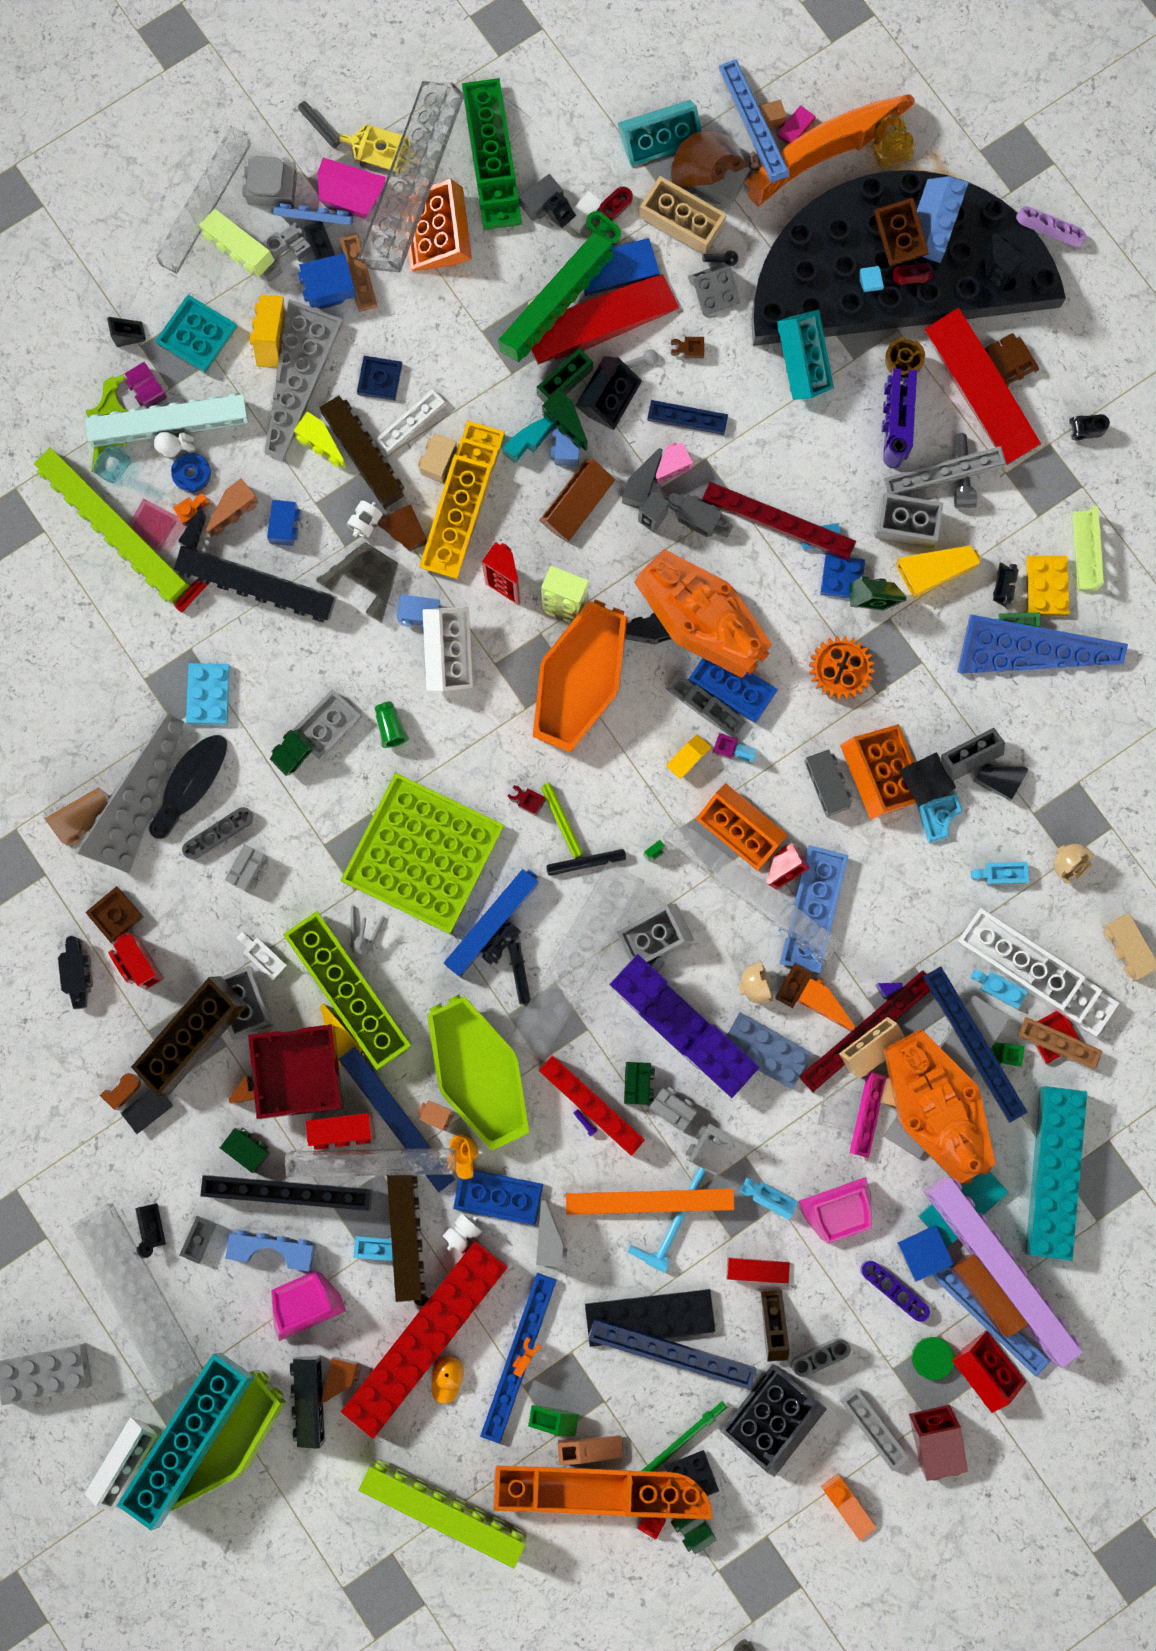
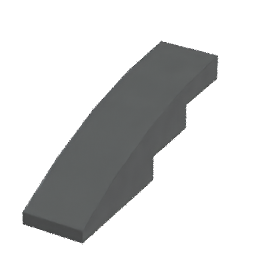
M680 673L676 674L666 688L667 691L731 737H735L746 722L716 697H712Z

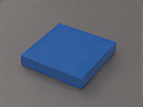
M936 1225L897 1242L915 1282L954 1265Z

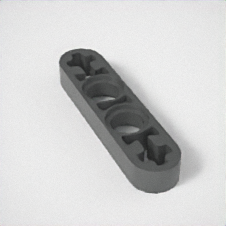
M238 808L188 840L182 847L183 855L190 860L198 859L248 827L253 822V813L248 808ZM242 812L249 814L247 816L248 820L245 822L243 820L238 821L237 823L240 826L236 828L235 823L231 819L234 817L237 821L241 818L240 814ZM224 823H231L232 830L229 833L221 831ZM207 834H213L215 837L214 842L210 845L204 842V837ZM198 840H200V843L205 847L203 850L200 846L196 848V853L194 855H192L191 853H187L189 851V846L196 847L199 845L196 842Z

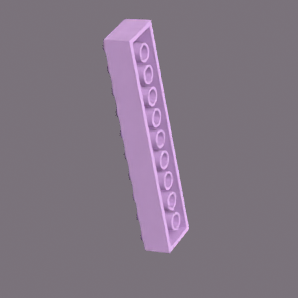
M942 1176L926 1188L923 1193L969 1254L977 1256L1028 1323L1025 1328L1053 1364L1064 1368L1083 1353L1079 1348L1080 1342L1074 1335H1070L1065 1330L1068 1328L1065 1322L1052 1313L1054 1311L1052 1305L1040 1297V1289L1035 1283L1028 1281L1026 1278L1028 1274L1021 1265L1018 1266L1013 1261L1015 1257L1012 1252L1000 1244L1002 1241L1000 1236L994 1230L991 1231L987 1227L989 1222L982 1213L978 1214L975 1211L974 1207L976 1205L969 1196L965 1197L960 1191L963 1189L960 1183L955 1178Z

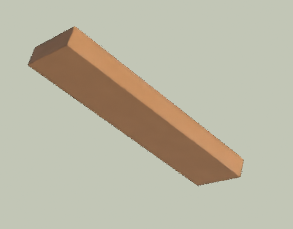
M355 234L340 238L355 289V299L359 312L377 308L359 235Z
M1024 1017L1017 1034L1019 1038L1092 1070L1096 1069L1103 1052L1096 1047L1028 1017Z

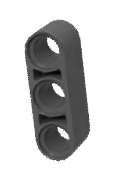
M835 1338L793 1358L791 1368L799 1377H806L847 1358L851 1352L850 1345L842 1338ZM838 1343L845 1345V1351L842 1354H836L835 1346ZM819 1352L826 1354V1359L822 1363H817L815 1359L816 1354ZM799 1361L807 1363V1368L802 1372L796 1369V1364Z

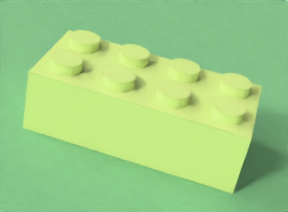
M550 565L541 586L542 609L545 610L546 614L553 617L558 615L563 617L565 622L571 624L588 602L589 581Z

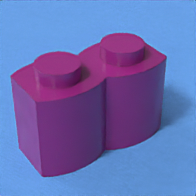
M145 361L124 373L127 377L125 383L130 391H136L137 395L134 397L140 406L145 405L149 409V407L168 398Z

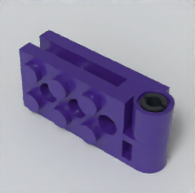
M893 369L891 375L887 376V383L884 384L886 401L883 402L882 413L885 414V419L882 421L881 432H885L883 461L889 468L899 467L903 460H907L913 447L917 370H909L907 377H903V383L901 384V369ZM899 415H901V426H898Z

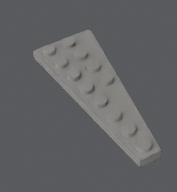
M290 299L285 317V328L276 374V386L270 413V425L265 445L266 455L282 461L285 460L295 436L294 429L303 418L343 324L342 318Z
M163 714L151 732L152 736L146 745L142 746L140 749L141 753L135 762L131 763L129 766L130 770L124 778L122 777L107 800L108 804L102 813L98 814L95 824L89 832H86L85 839L80 847L76 848L74 853L123 872H130L184 721L169 714Z

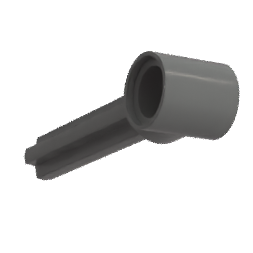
M964 433L956 434V458L967 456V435ZM970 477L959 479V488L954 492V507L976 508L977 492L973 487H970Z

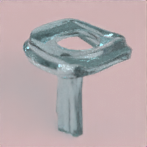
M110 445L97 457L93 470L107 482L115 483L122 477L130 465L131 459L124 452ZM109 457L116 458L120 463L113 472H109L104 468V461Z

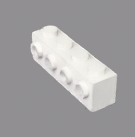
M130 1417L85 1492V1495L96 1507L111 1512L115 1508L158 1436L147 1423Z

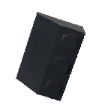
M604 356L575 406L587 417L615 430L642 380L619 357Z

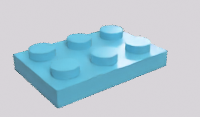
M189 663L187 724H228L229 664Z

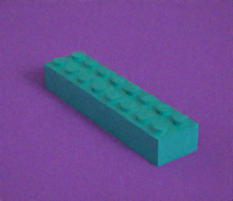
M1049 1086L1040 1087L1026 1255L1073 1261L1087 1091Z
M212 1354L117 1506L152 1531L160 1528L255 1376L224 1354Z

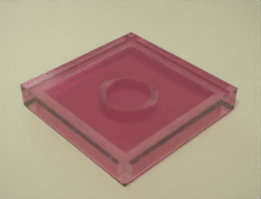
M143 498L129 525L153 549L160 552L179 517Z

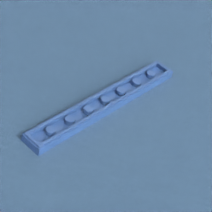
M737 59L719 65L721 76L770 182L788 177L789 171Z
M950 1267L931 1275L1035 1377L1047 1366L1050 1360L1020 1331L1012 1336L1002 1337Z

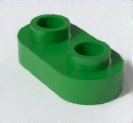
M593 211L588 215L586 226L592 233L594 232L612 242V245L620 240V228L603 213ZM596 220L599 222V225L595 226L592 222ZM608 233H613V234H614V237H613V238H609V237L607 236V234H608Z

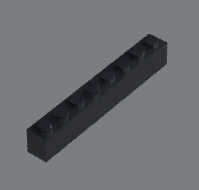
M180 546L174 570L179 571L181 576L190 578L192 575L198 577L199 582L205 584L213 582L217 584V588L227 591L231 588L237 590L236 594L248 597L249 594L255 596L256 601L262 603L270 601L275 603L274 606L286 610V607L294 609L293 613L301 616L309 614L313 616V620L324 622V620L331 618L337 599L335 595L187 546Z
M202 1175L200 1197L369 1211L371 1210L373 1189Z

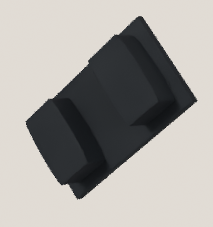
M150 1089L121 1112V1115L137 1135L173 1107V1104L166 1095L157 1097Z

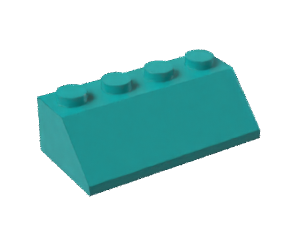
M691 100L618 122L622 144L631 167L675 153L685 139L702 131L697 106Z
M819 310L777 321L792 399L813 398L834 389Z

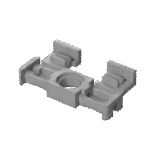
M291 221L292 225L282 233L275 232L262 242V245L270 251L273 259L289 248H293L298 261L312 252L311 246L304 239V234L301 228H298L295 221ZM279 242L280 246L277 249H271V244ZM273 262L263 274L266 276L267 281L270 282L283 273L279 264L276 265Z

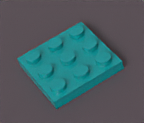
M188 294L155 342L160 347L205 374L238 326L230 319Z

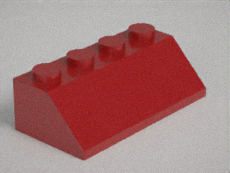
M495 542L482 560L485 584L519 605L521 603L519 582L512 550L504 543L500 545Z

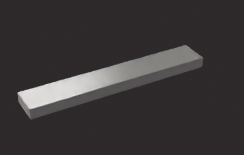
M999 446L884 478L888 494L901 496L1006 467L1002 448Z

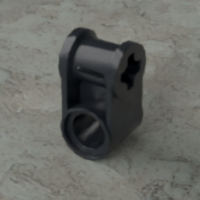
M1103 414L1070 418L1069 424H1072L1073 431L1071 439L1079 441L1102 437L1110 425L1109 418ZM1095 423L1101 424L1103 429H1098Z

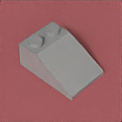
M677 903L667 904L617 932L630 960L636 954H639L647 963L694 941Z
M542 1199L536 1265L562 1267V1262L566 1263L567 1249L563 1248L564 1243L548 1203Z

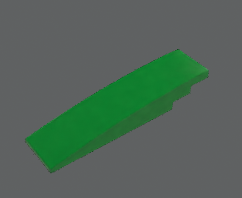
M500 78L462 83L483 229L490 230L522 225Z

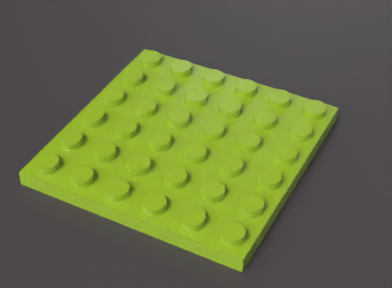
M395 772L340 881L451 935L505 825Z

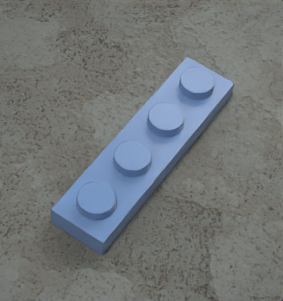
M280 203V206L274 207L273 215L346 225L354 223V215H349V211L337 210V213H332L328 208H318L317 211L310 210L311 206L299 205V208L291 207L290 203Z

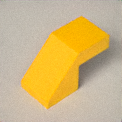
M697 734L667 763L666 767L681 780L712 747Z

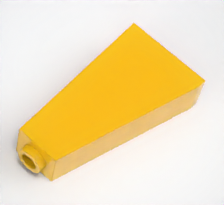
M969 545L901 557L897 560L895 566L913 599L976 569L981 562L977 550H973L972 546Z

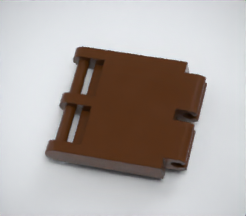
M1014 333L1002 338L1000 343L996 341L985 348L1007 387L1016 380L1024 379L1025 375L1033 371H1039L1037 363L1020 336L1016 338Z

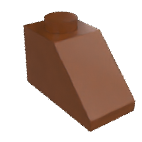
M338 1357L331 1359L321 1402H327L352 1386L354 1381H358L361 1371L360 1368H357L359 1362Z

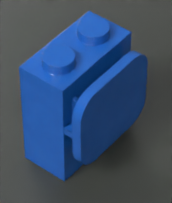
M345 253L299 264L301 272L297 273L300 284L305 286L306 290H302L305 302H309L310 307L324 309L340 305L346 299L356 297Z

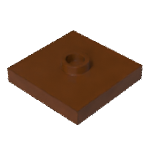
M118 886L113 888L85 912L111 944L117 941V937L126 933L144 918Z

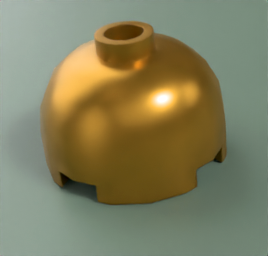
M906 337L895 339L890 343L885 354L887 370L892 373L893 369H901V378L907 377L909 370H917V373H919L925 359L923 346L915 340L914 342L906 339Z

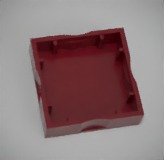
M329 1024L301 1028L295 1031H275L248 1035L250 1060L255 1081L254 1099L257 1119L344 1109L334 1025Z

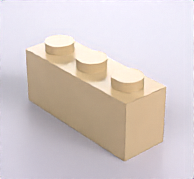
M1129 913L1103 926V934L1109 942H1112L1115 948L1114 953L1124 963V971L1129 978L1132 977L1134 981L1156 970V959Z
M887 1017L840 1052L839 1055L848 1070L860 1079L868 1075L876 1066L885 1062L884 1048L905 1036L899 1025Z

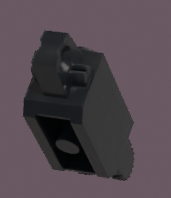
M70 935L66 938L65 942L66 952L61 953L58 957L61 991L70 995L73 1009L87 1008L88 993L91 992V987H93V977L89 975L91 958L89 954L87 955L86 951L82 950L79 938Z

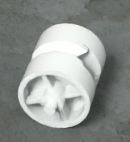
M360 501L355 509L356 515H352L346 525L354 532V537L360 535L368 539L374 530L373 524H377L383 514L375 507V502L370 504Z
M462 1213L455 1222L456 1227H450L444 1233L443 1237L449 1242L447 1248L449 1251L453 1248L463 1254L470 1246L469 1240H475L482 1233V1230L476 1225L477 1217L469 1219Z

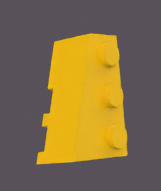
M260 295L259 302L255 303L256 318L252 319V329L254 331L250 333L249 341L250 345H253L257 366L278 368V350H281L282 347L280 337L284 330L285 319L284 297Z

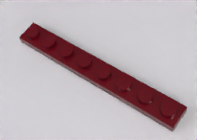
M709 482L702 497L703 502L714 505L719 509L847 561L857 542L713 482Z

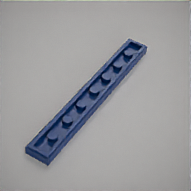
M538 1272L536 1274L480 1435L482 1438L498 1444L502 1440L524 1373L521 1378L513 1373L515 1367L512 1365L518 1355L523 1356L526 1352L524 1349L526 1337L530 1338L528 1347L533 1349L557 1279Z

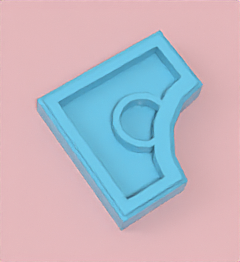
M957 793L938 797L918 807L928 843L949 837L948 828L950 821L954 816L962 813Z

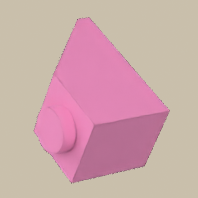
M683 442L679 444L673 443L664 450L655 476L656 486L692 469L693 462Z

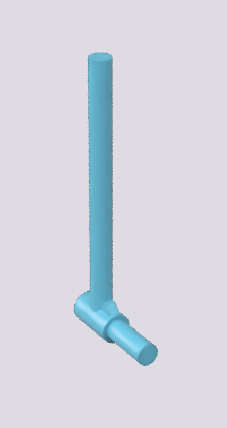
M699 1168L688 1190H698L707 1171ZM677 1212L658 1253L648 1254L633 1245H630L627 1252L645 1261L647 1265L665 1273L669 1265L668 1259L665 1256L687 1212Z

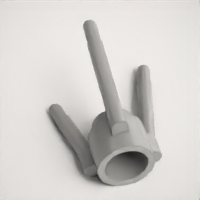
M351 906L350 947H352V953L367 955L368 950L372 951L373 944L385 917H381L368 943V939L364 938L366 918L362 919L359 937H356L355 906Z

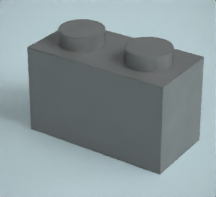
M549 173L519 195V205L531 220L535 221L547 214L543 204L556 192L564 196V191Z
M652 491L639 509L638 522L654 533L668 515V498L662 493L657 494Z

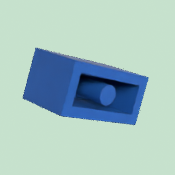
M272 499L267 534L270 544L294 546V540L298 539L299 532L298 528H296L297 521L301 519V509L298 508L296 502Z

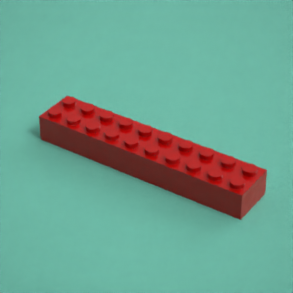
M475 1240L340 1412L374 1439L502 1276L508 1265Z

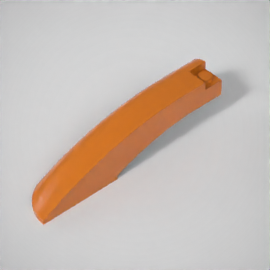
M907 94L870 103L836 116L804 133L779 151L789 171V176L771 183L762 165L744 181L749 187V199L759 207L786 183L818 163L854 149L860 151L914 105L915 98Z
M496 1465L494 1470V1511L712 1519V1509L706 1493L694 1480L679 1473Z

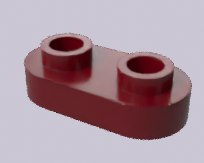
M627 187L617 188L600 204L599 212L603 213L611 221L616 219L631 205L633 200L632 191ZM624 197L626 200L621 201L620 198ZM611 210L612 213L608 214L606 211Z
M925 263L898 266L893 271V280L899 285L918 282L925 283L931 280L933 276V267Z

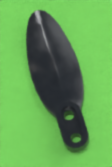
M213 735L201 740L180 759L167 782L163 795V804L149 826V832L154 838L164 839L168 837L181 815L192 809L206 794L226 756L227 741L223 736ZM169 808L173 809L172 815L167 814ZM158 825L162 826L161 832L156 831Z

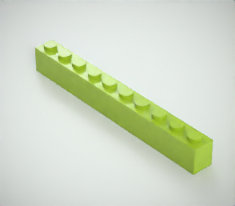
M49 447L34 463L38 468L36 472L44 480L48 478L52 482L50 486L58 494L62 492L65 495L63 499L71 507L75 505L79 509L77 514L84 520L88 518L92 522L90 527L98 534L102 532L106 536L103 540L109 546H115L119 550L117 554L123 560H129L132 563L130 567L137 574L140 575L142 573L146 577L144 581L151 588L156 587L160 591L158 595L165 602L169 600L175 603L186 592L190 585L55 450Z

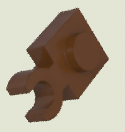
M685 337L684 342H681L679 339L671 340V345L678 346L676 350L671 349L672 356L684 353V358H704V337Z

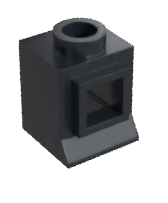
M558 192L543 204L550 219L561 228L565 227L576 216L567 198ZM562 210L565 211V213L561 216L560 212Z

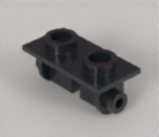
M1001 562L999 563L993 601L1003 607H1006V604H1011V601L1014 600L1016 586L1010 585V583H1016L1019 569L1016 564H1010L1008 567Z

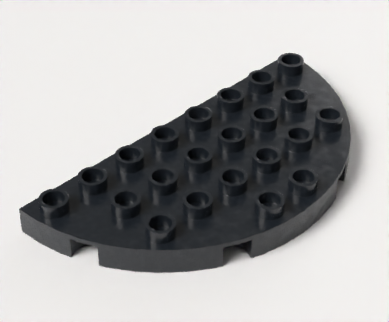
M914 170L885 171L847 181L826 191L800 210L784 227L773 243L758 278L752 308L753 346L781 343L777 321L815 310L820 312L824 337L933 324L957 308L961 310L966 319L1061 308L1066 296L1056 264L1035 230L1021 225L1016 218L1018 212L1003 200L970 182L968 183L941 263L919 257L890 266L880 238L874 210L913 198L917 210L927 180L947 177L949 175ZM994 232L1025 257L1017 275L1002 291L994 288L989 283V280L986 279L984 251ZM925 263L933 267L932 279L925 283L918 282L899 285L893 280V271L898 266ZM879 266L884 289L864 292L860 283V269Z

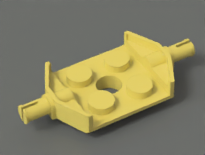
M368 124L364 125L355 135L349 136L341 133L339 139L340 142L352 146L355 163L362 161L394 171V175L403 170L408 163L421 166L423 158L413 156L412 152H410L407 136ZM383 143L387 147L384 150H378L376 145Z

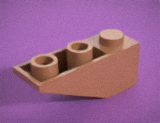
M242 478L225 490L206 528L210 537L221 534L226 526L230 523H236L242 514L252 511L256 504L259 503Z
M622 1436L558 1440L559 1465L583 1464L623 1458Z

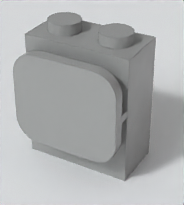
M255 156L249 159L248 167L245 166L244 176L247 179L246 185L243 184L242 194L243 197H246L247 203L265 206H280V203H290L291 207H294L298 173L295 162H282L276 157Z
M746 167L736 173L729 169L725 172V178L714 184L691 187L695 189L699 196L714 204H722L730 209L744 187V181L750 176L751 169Z

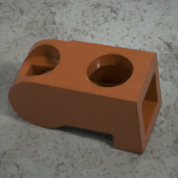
M127 1073L121 1077L120 1083L112 1091L105 1089L99 1096L114 1110H119L140 1088L141 1079L136 1074Z

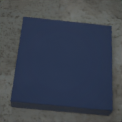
M364 356L357 395L396 401L403 366L402 361Z

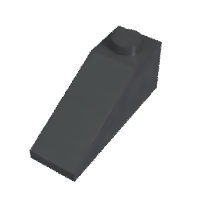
M659 448L628 478L627 484L622 485L620 496H622L623 504L640 508L649 497L663 449Z

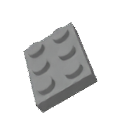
M332 689L292 731L300 729L316 745L311 753L321 760L362 716Z

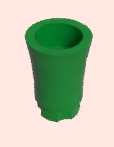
M388 701L375 706V716L379 726L382 747L392 748L407 742L409 737L403 728L394 704Z

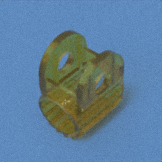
M896 114L882 118L875 127V141L872 142L878 166L884 168L911 161L914 155V140L911 133L908 132L903 118ZM888 126H895L893 131L888 133L885 132V129Z

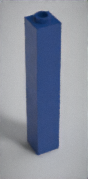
M522 869L443 964L458 977H461L480 955L481 951L486 948L502 929V926L507 923L539 885V882L536 880L538 876L531 870L526 872Z

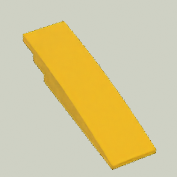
M467 420L463 436L460 438L456 454L453 456L419 568L458 579L500 453L505 431Z

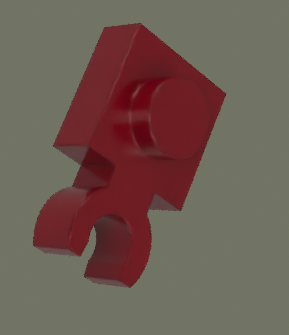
M514 785L513 789L518 794L516 796L508 794L509 800L519 802L518 807L537 816L546 798L528 788L523 793L519 786Z

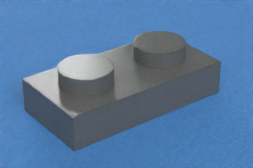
M196 1216L179 1256L199 1264L217 1224Z

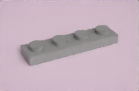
M857 1387L840 1399V1402L892 1471H895L910 1459Z

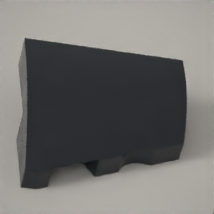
M985 764L973 782L1011 801L1021 785L1028 768Z

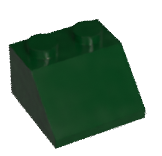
M862 576L858 577L856 581L849 583L850 607L885 611L907 601L906 596L895 582H887L883 578L870 580L869 577Z

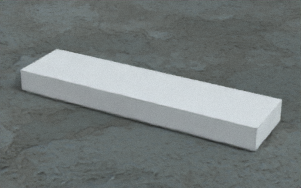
M432 389L375 439V442L389 456L447 405L446 402Z

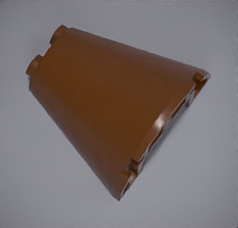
M701 131L689 136L678 147L671 165L672 183L679 187L709 185L724 179L727 170L731 169L736 173L746 168L747 164L740 148L729 136L718 131Z

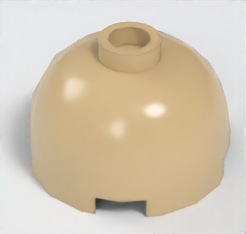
M1079 843L1067 846L1062 845L1056 851L1057 856L1054 859L1053 866L1059 878L1067 884L1071 883L1070 879L1076 876L1077 879L1081 877L1091 867L1092 864L1089 862L1091 858L1095 859L1096 856L1090 849Z
M762 961L748 966L741 975L742 982L738 983L741 995L746 994L748 1000L756 1004L774 1001L773 992L769 990L770 982Z

